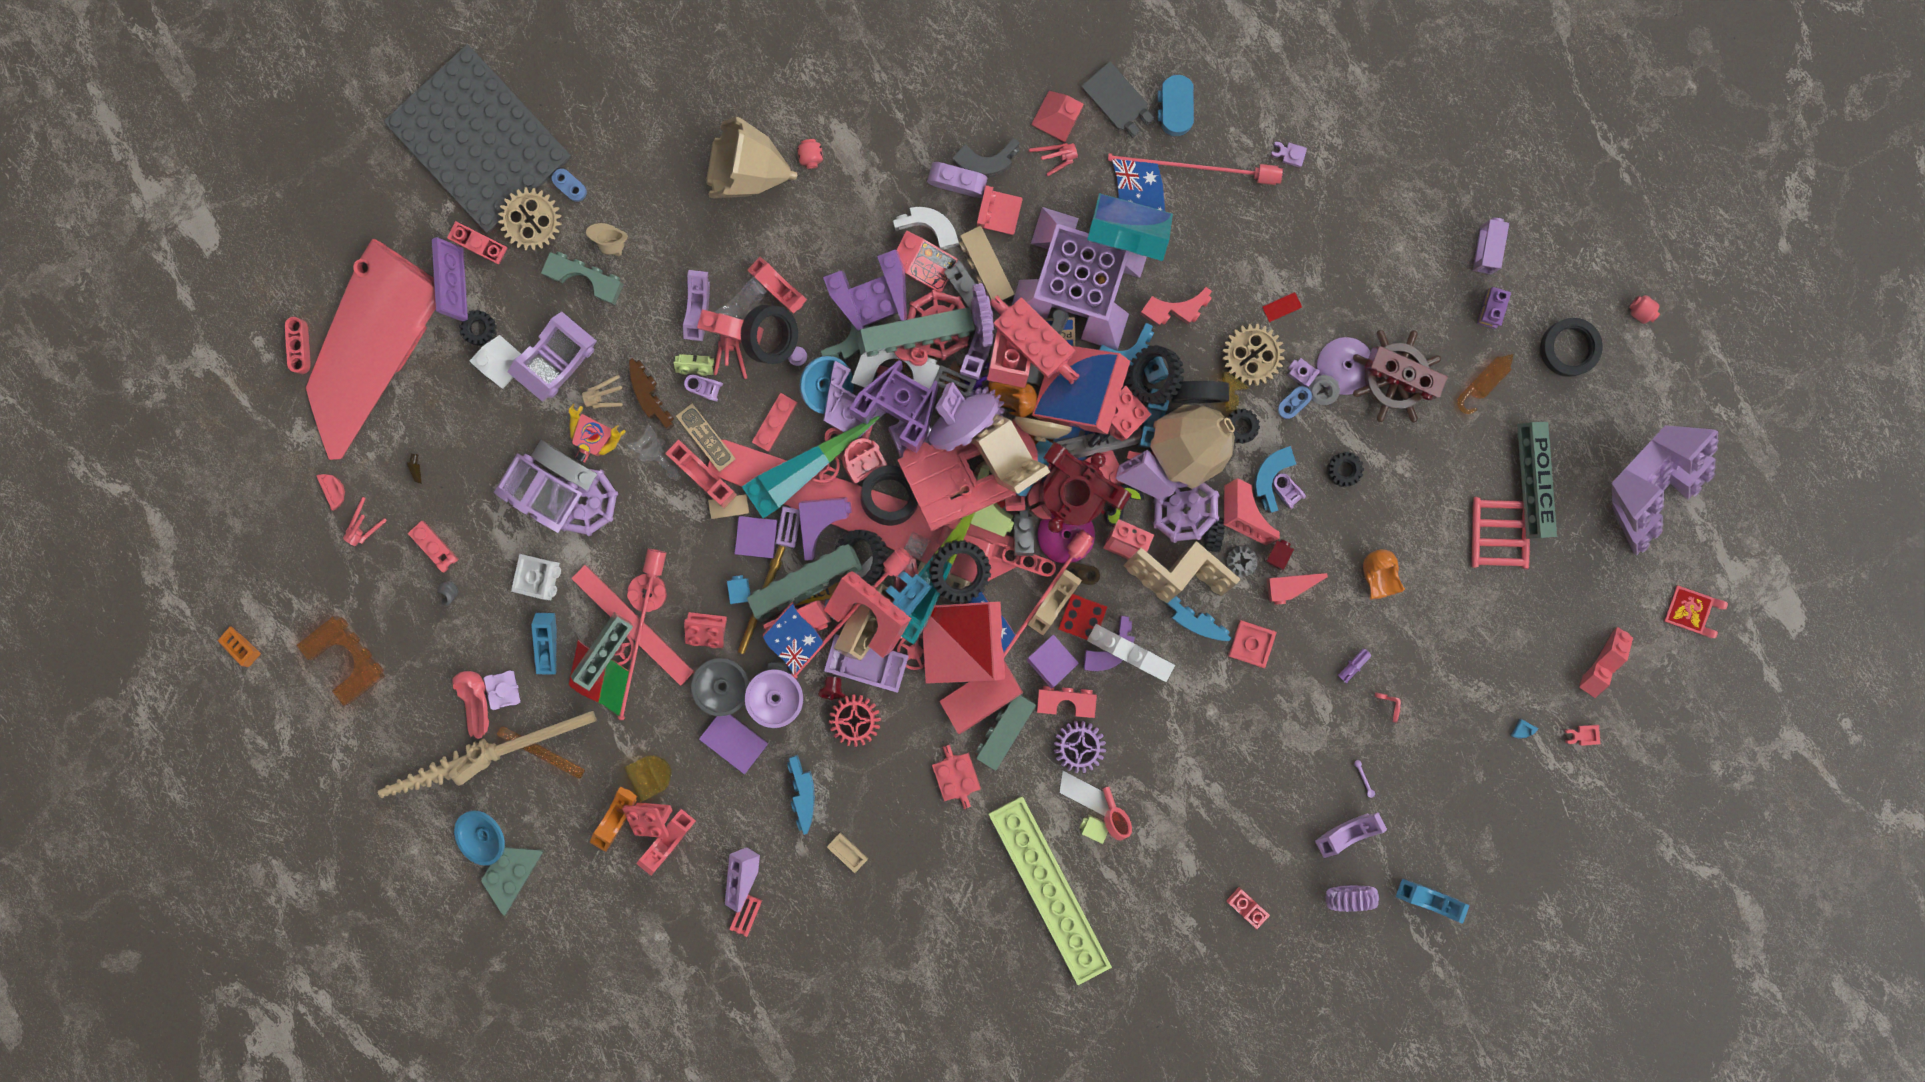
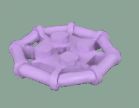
M590 469L597 473L588 490L578 486L577 489L582 493L581 496L588 498L586 500L587 504L584 506L577 501L569 514V518L561 528L564 532L567 530L591 536L593 532L608 522L613 521L618 491H615L603 470ZM562 476L559 477L564 482L568 481ZM552 481L553 486L547 508L548 510L550 509L555 517L559 511L558 508L562 506L570 491ZM599 481L607 491V494H602L597 487ZM561 488L565 491L563 495V502L557 504L559 490ZM604 498H608L606 513L602 511L601 507ZM597 514L603 516L592 525L590 524V519ZM574 518L585 521V526L571 523Z
M1177 482L1175 487L1176 494L1171 496L1169 502H1165L1169 496L1160 500L1154 498V528H1158L1173 543L1183 540L1202 539V535L1220 518L1218 516V497L1220 496L1218 491H1214L1206 483H1202L1191 491L1180 492L1179 488L1187 487V484ZM1199 488L1207 494L1206 497L1202 498L1198 494ZM1210 503V513H1206V504ZM1162 507L1167 508V517L1162 519ZM1185 507L1191 508L1187 514L1183 512ZM1204 519H1207V520L1197 529V526L1199 525L1198 523H1199L1201 520L1203 521ZM1169 523L1176 526L1175 531H1172L1166 525ZM1193 529V532L1181 533L1182 530Z

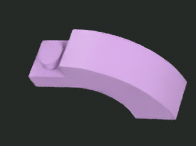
M976 331L968 354L965 356L960 374L979 380L991 346L982 347Z

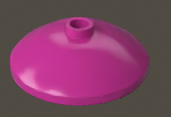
M1042 519L1039 524L1037 536L1040 548L1047 557L1055 562L1066 563L1070 557L1067 546L1081 529L1094 537L1092 540L1094 544L1095 530L1092 521L1084 525L1063 524L1062 530L1058 533H1053L1049 530L1048 523L1051 519ZM1065 531L1070 532L1071 535L1069 538H1065L1063 536V533ZM1093 544L1091 545L1087 553L1084 555V557L1090 552ZM1078 557V559L1073 558L1071 562H1077V561L1081 560L1082 558H1081V557Z

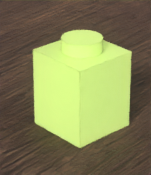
M1091 815L1083 818L1079 827L1082 829V835L1102 844L1108 834L1105 822Z

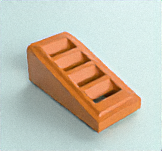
M231 626L217 640L244 667H250L261 654ZM232 636H234V638H233V639L230 641V643L228 644L227 641H228Z

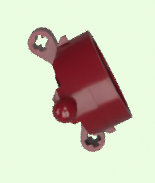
M1053 442L1043 457L1052 467L1049 468L1050 473L1041 479L1039 500L1043 510L1051 518L1048 528L1053 533L1060 532L1063 524L1084 525L1089 523L1100 513L1104 514L1103 507L1106 502L1122 511L1132 495L1123 487L1112 483L1104 477V474L1099 469L1106 462V458L1102 453H1094L1091 457V463L1078 460L1066 448ZM1074 479L1083 481L1089 490L1087 500L1079 506L1070 505L1064 497L1066 484Z

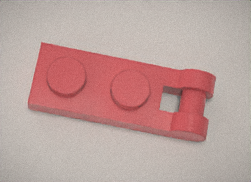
M424 521L418 523L408 533L443 573L448 570V566L458 561L455 554ZM443 554L447 557L444 561L440 559Z

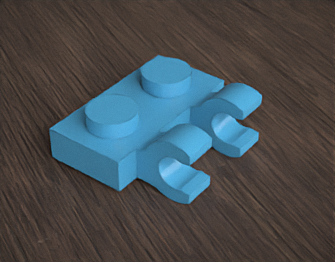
M902 571L898 577L907 583V586L900 593L890 585L886 592L895 599L893 604L909 616L932 586L919 575L915 574L912 578L908 573Z

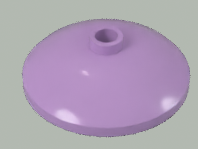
M1348 337L1335 339L1329 342L1318 356L1317 369L1320 371L1318 376L1324 374L1333 376L1338 381L1339 394H1353L1354 390L1366 385L1365 366L1355 362L1353 356L1358 354L1368 359L1371 351L1357 339ZM1346 361L1351 363L1350 368L1345 366Z
M767 670L755 676L749 683L745 693V705L749 715L758 724L769 728H779L788 725L799 715L803 705V691L798 681L791 674L782 670ZM774 694L779 696V700L776 702L772 700Z

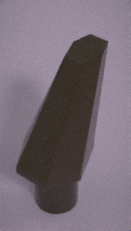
M411 454L410 462H407L406 465L414 482L422 484L420 464H417L419 455Z

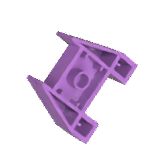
M896 249L877 256L884 276L854 288H850L843 271L823 277L829 295L857 330L864 329L865 326L899 314L901 321L907 320L905 268Z
M899 360L858 394L849 410L851 416L865 424L869 423L877 408L903 421L907 426L899 437L900 444L917 453L927 438L938 391V382L934 381L931 388L928 389L900 373L903 367L902 361Z

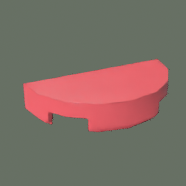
M317 475L316 477L331 510H336L344 501L345 490L343 484L333 475Z

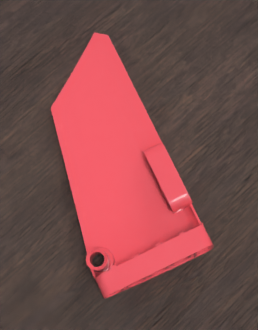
M376 239L370 241L361 258L354 263L353 275L345 290L306 386L311 409L329 460L343 458L392 377L405 365L426 331L427 326L425 325L436 309L434 278ZM364 262L368 266L367 272H364L362 269Z

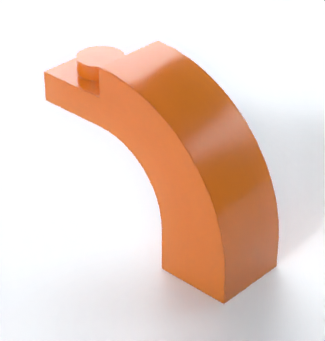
M623 787L618 789L609 810L591 837V844L605 852L608 850L627 820L623 811L624 805L634 806L637 801V796L632 791Z

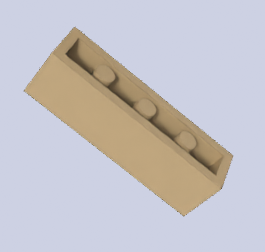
M979 226L960 235L961 241L959 245L963 253L967 252L969 259H967L971 269L975 268L978 274L975 278L978 284L983 283L989 301L995 300L994 297L997 295L1003 302L1013 298L1015 294L982 227Z

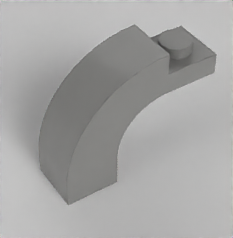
M540 440L531 455L542 465L586 490L589 489L597 475L594 471L566 456L543 440Z

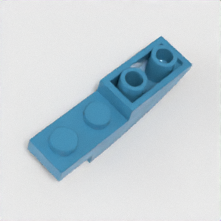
M1177 596L1166 603L1175 611L1171 618L1186 629L1207 638L1230 641L1231 637L1228 636L1230 632L1222 625L1218 627L1214 624L1215 619L1207 612L1205 615L1199 613L1195 617V612L1190 607L1186 606L1184 608L1179 604L1181 600Z
M795 755L789 758L790 762H787L789 772L793 773L795 777L793 781L794 789L796 792L799 791V794L793 797L791 806L793 812H797L799 817L796 820L799 831L802 830L805 835L808 834L813 819L815 791L811 771L803 773L799 757Z

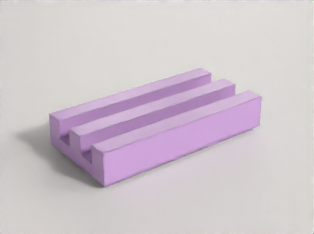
M783 506L776 544L795 548L800 525L799 509ZM786 512H790L785 540L781 541ZM794 513H796L797 516L793 531L792 542L790 543L789 537L792 527V521Z

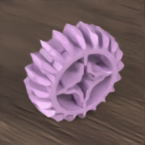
M1074 721V728H1071V725L1068 723L1067 728L1069 730L1066 732L1065 729L1061 728L1060 730L1064 735H1056L1061 740L1060 742H1054L1055 746H1060L1054 752L1061 753L1056 758L1057 760L1064 759L1061 763L1063 767L1067 763L1069 764L1068 771H1071L1073 766L1075 767V773L1079 772V767H1082V772L1086 773V766L1092 771L1093 767L1091 764L1094 762L1096 766H1099L1096 759L1103 760L1104 758L1099 752H1106V749L1100 748L1101 745L1106 744L1105 741H1099L1103 734L1101 733L1096 736L1099 729L1096 727L1091 731V723L1085 728V721L1081 722V727H1078L1077 721ZM1079 731L1076 741L1065 742L1072 733ZM1085 732L1094 738L1096 746L1085 743ZM1081 740L1082 745L1086 748L1078 753L1077 748L1074 746ZM1064 748L1075 751V762L1065 755ZM1094 752L1089 760L1081 762L1084 753Z
M1350 885L1333 887L1326 891L1327 907L1331 910L1346 912L1367 911L1378 906L1379 894L1374 887Z

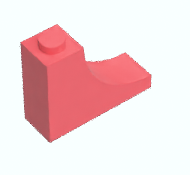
M1239 478L1224 485L1225 526L1264 545L1280 539V532L1269 525L1259 512L1253 498L1252 485Z

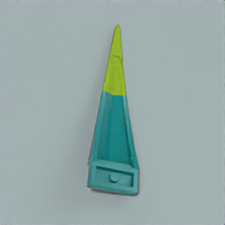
M975 513L963 517L941 547L945 546L944 544L947 542L951 543L953 540H964ZM957 554L951 556L943 566V578L945 581ZM930 560L918 575L930 584L932 588L909 615L912 619L901 636L912 644L916 643L924 627H926L940 595L930 581Z

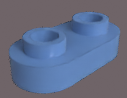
M558 169L553 173L552 181L554 185L572 201L579 202L586 197L587 190L585 186L567 170ZM564 175V180L559 181V176ZM574 188H579L577 194H573Z
M1304 386L1293 390L1278 405L1277 411L1280 417L1284 419L1294 417L1311 401V391ZM1299 393H1302L1304 395L1303 400H1300L1298 398ZM1285 406H1288L1290 408L1289 413H1286L1284 411Z

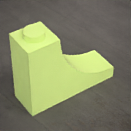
M982 465L977 480L989 475L990 469L988 465ZM995 503L975 512L971 524L1005 537L1007 532L1011 533L1014 522L1011 521L1013 515L1007 513Z

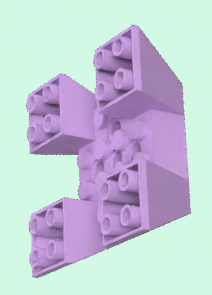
M1042 207L1031 244L1048 249L1040 279L1019 280L1012 305L1022 297L1043 319L1048 318L1051 307L1086 317L1087 321L1081 340L1104 345L1118 351L1129 313L1114 303L1123 273L1140 278L1147 257L1087 240L1089 233L1076 230L1079 218ZM1088 251L1092 254L1093 258L1086 260L1083 258L1082 253ZM1065 264L1069 270L1065 273L1060 272L1058 266ZM1084 270L1087 273V277L1079 278L1076 272ZM1099 275L1103 276L1105 278V283L1098 284L1095 280V277ZM1073 288H1078L1081 291L1079 297H1074L1071 294Z
M1665 425L1612 482V507L1636 556L1640 551L1642 553L1645 552L1652 538L1656 539L1663 531V516L1659 512L1664 507V490L1669 484L1689 500L1692 495L1695 497L1701 491V486L1705 481L1708 483L1714 477V470L1716 468L1715 458L1711 456L1718 449V431Z

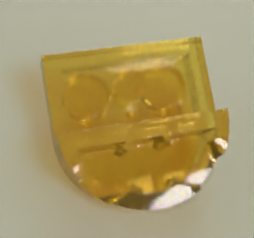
M654 755L646 756L624 767L641 802L664 791L668 787L672 776L668 762Z

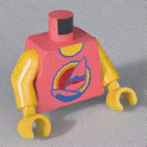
M572 404L569 408L570 438L573 440L572 444L580 447L575 458L585 463L590 453L599 457L614 450L620 437L626 431L623 430L619 433L617 430L619 425L611 429L586 415L581 414L580 416L579 414L582 412L583 407L580 406L578 411H576L574 404Z

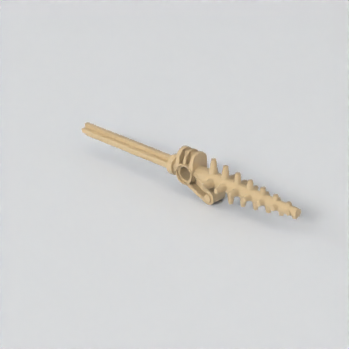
M594 711L500 745L495 743L489 744L485 739H481L479 743L475 741L472 746L470 744L466 745V755L459 758L458 752L454 751L452 761L447 762L444 756L440 760V766L436 767L435 763L432 762L429 765L430 770L424 772V769L420 768L418 775L412 776V774H408V779L403 781L398 779L397 783L386 785L385 788L378 790V795L384 798V796L389 794L396 795V792L400 793L401 790L406 793L408 788L412 790L414 786L416 790H419L420 785L426 786L427 784V787H431L432 781L434 783L439 782L442 785L443 777L447 780L452 779L456 785H462L479 771L486 769L490 765L491 760H499L501 755L590 724L597 719Z

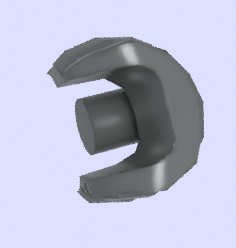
M450 581L440 583L437 593L444 594L447 597L442 599V605L448 606L458 595L457 586Z

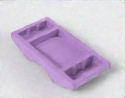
M835 634L825 666V672L898 693L909 655L892 650L882 658L870 648L861 661L846 657L834 649L840 636Z

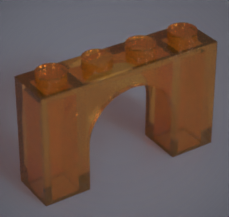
M334 616L298 643L297 647L307 660L316 659L328 648L336 644L346 647L352 653L354 658L352 674L332 690L342 705L346 706L350 705L382 680L385 675L383 674L382 666L372 660L371 652L366 647L363 648L359 643L360 638L348 629L347 621L342 617Z

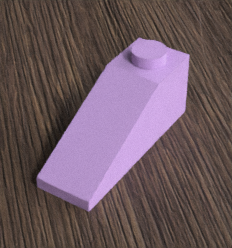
M747 847L729 855L725 905L737 913L741 911L759 868L760 855Z

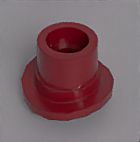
M826 677L825 686L819 690V696L829 700L844 698L845 694L842 693L841 689L842 679Z

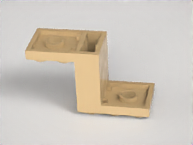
M995 414L993 417V424L984 428L970 442L977 446L998 484L1017 494L1050 473L1047 465L1032 458L1012 421L998 414Z
M1197 541L1181 554L1169 571L1142 548L1123 565L1131 575L1136 576L1145 587L1150 588L1160 600L1166 603L1177 596L1195 574L1199 580L1205 582L1214 593L1223 596L1240 581L1238 576Z

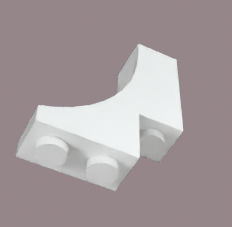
M1095 624L1087 640L1167 682L1175 667L1174 664Z

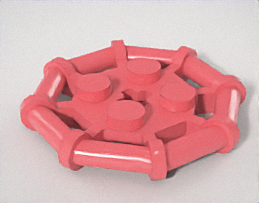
M934 289L918 300L909 303L910 308L907 320L914 319L916 312L921 317L952 311L955 306L957 309H963L965 306L960 296L948 295ZM937 299L952 303L949 308L944 305H938ZM932 300V307L925 311L920 308ZM952 336V340L957 343L946 350L944 344L949 341L933 340L940 350L930 348L927 355L946 360L952 354L968 347L969 336L964 338Z

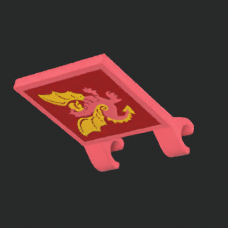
M1677 585L1664 622L1709 638H1716L1718 632L1705 627L1712 606L1721 610L1727 609L1728 603Z

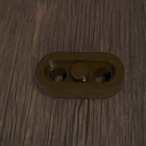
M1070 562L1065 569L1073 568L1075 570L1074 575L1082 580L1081 584L1094 585L1100 579V572L1094 566ZM1088 572H1092L1094 574V577L1092 579L1087 578Z

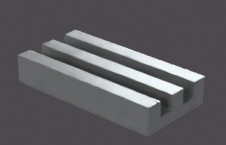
M940 366L934 380L942 388H945L947 384L940 382V378L967 389V392L959 390L962 396L966 398L970 397L976 380L944 366ZM944 371L953 376L970 382V385L968 386L952 378L942 375V372Z

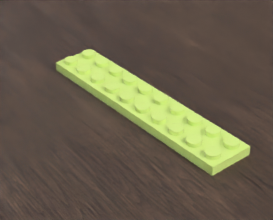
M1023 796L988 813L1077 985L1112 968Z

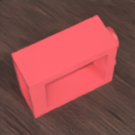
M1118 519L1110 531L1103 549L1129 559L1140 548L1147 552L1154 534Z

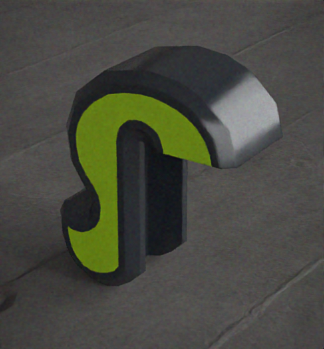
M1119 485L1132 494L1130 499L1144 500V495L1140 490L1129 485ZM1110 505L1112 512L1106 511L1104 513V521L1109 527H1114L1118 519H1123L1124 508L1120 511Z

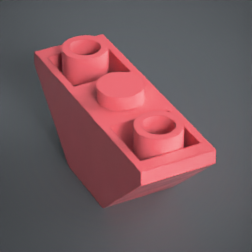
M455 221L447 239L498 265L508 247Z

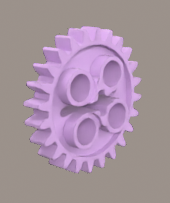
M983 283L974 284L972 286L973 300H971L976 333L979 335L982 347L992 346V330H994L989 297L986 295Z

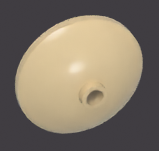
M1016 416L1014 419L1024 432L1035 436L1034 440L1046 442V438H1060L1072 431V427Z

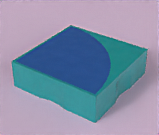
M1099 193L1087 240L1163 261L1170 240L1173 214Z

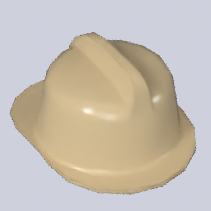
M605 223L593 224L586 230L587 237L598 244L602 253L616 256L622 255L624 243L628 238L627 233Z

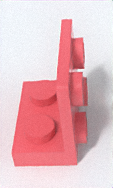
M986 186L977 227L981 226L984 229L1014 235L1022 198L993 191V187Z

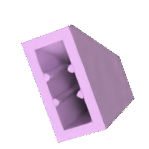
M1148 450L1119 465L1116 474L1118 481L1159 500L1166 496H1171L1176 490L1177 482L1168 479L1159 461Z

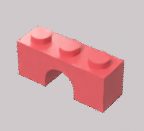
M1043 686V689H1038L1036 712L1056 714L1058 704L1063 700H1070L1075 705V716L1095 718L1097 695L1092 694L1093 690L1081 689V692H1073L1074 688L1062 687V691L1054 690V687L1051 689L1049 686Z

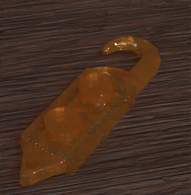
M1514 354L1503 357L1497 356L1461 393L1457 401L1461 412L1473 414L1477 411V408L1466 409L1464 406L1465 400L1470 395L1477 399L1486 397L1512 370L1511 364Z

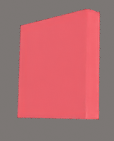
M1239 620L1228 657L1265 668L1277 632Z

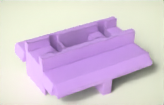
M506 671L502 674L484 677L490 709L495 710L500 709V707L521 703L514 671Z

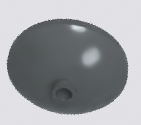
M725 658L712 659L701 665L695 672L691 685L692 695L696 704L704 712L714 716H727L738 711L744 705L749 679L744 669L736 662ZM720 683L725 684L724 690L719 689Z

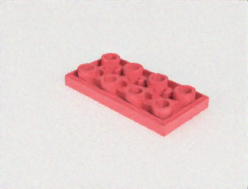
M1005 661V679L968 682L940 700L942 707L958 734L963 733L1023 694Z

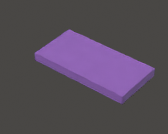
M438 237L433 238L432 251L436 312L460 321L468 320L463 248Z

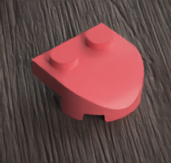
M866 438L856 439L843 452L842 463L853 484L866 478L873 470L887 466L879 450V445L872 440Z

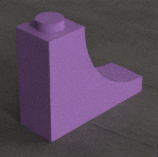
M847 497L809 500L799 503L805 560H813L815 558L817 540L826 526L837 520L849 517L852 508L851 502L847 501Z

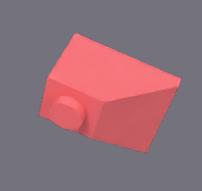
M1049 91L1031 125L1065 143L1084 104L1068 95Z

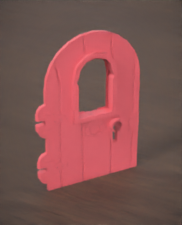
M1013 424L1032 458L1038 461V452L1033 439L1019 426ZM923 442L917 453L907 448L903 452L904 457L897 459L931 531L1016 494L999 485L993 474L976 480L967 460L981 454L975 444L969 443L965 446L961 444L951 451H946V449H936L932 445ZM957 494H960V495H961V496L956 497V498H954V499H952V500L950 499L951 497H953V496H955V495H957Z

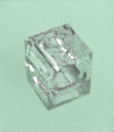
M913 532L904 549L911 556L921 560L931 540Z

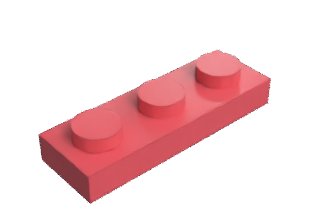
M780 393L752 443L769 452L796 407L797 402Z

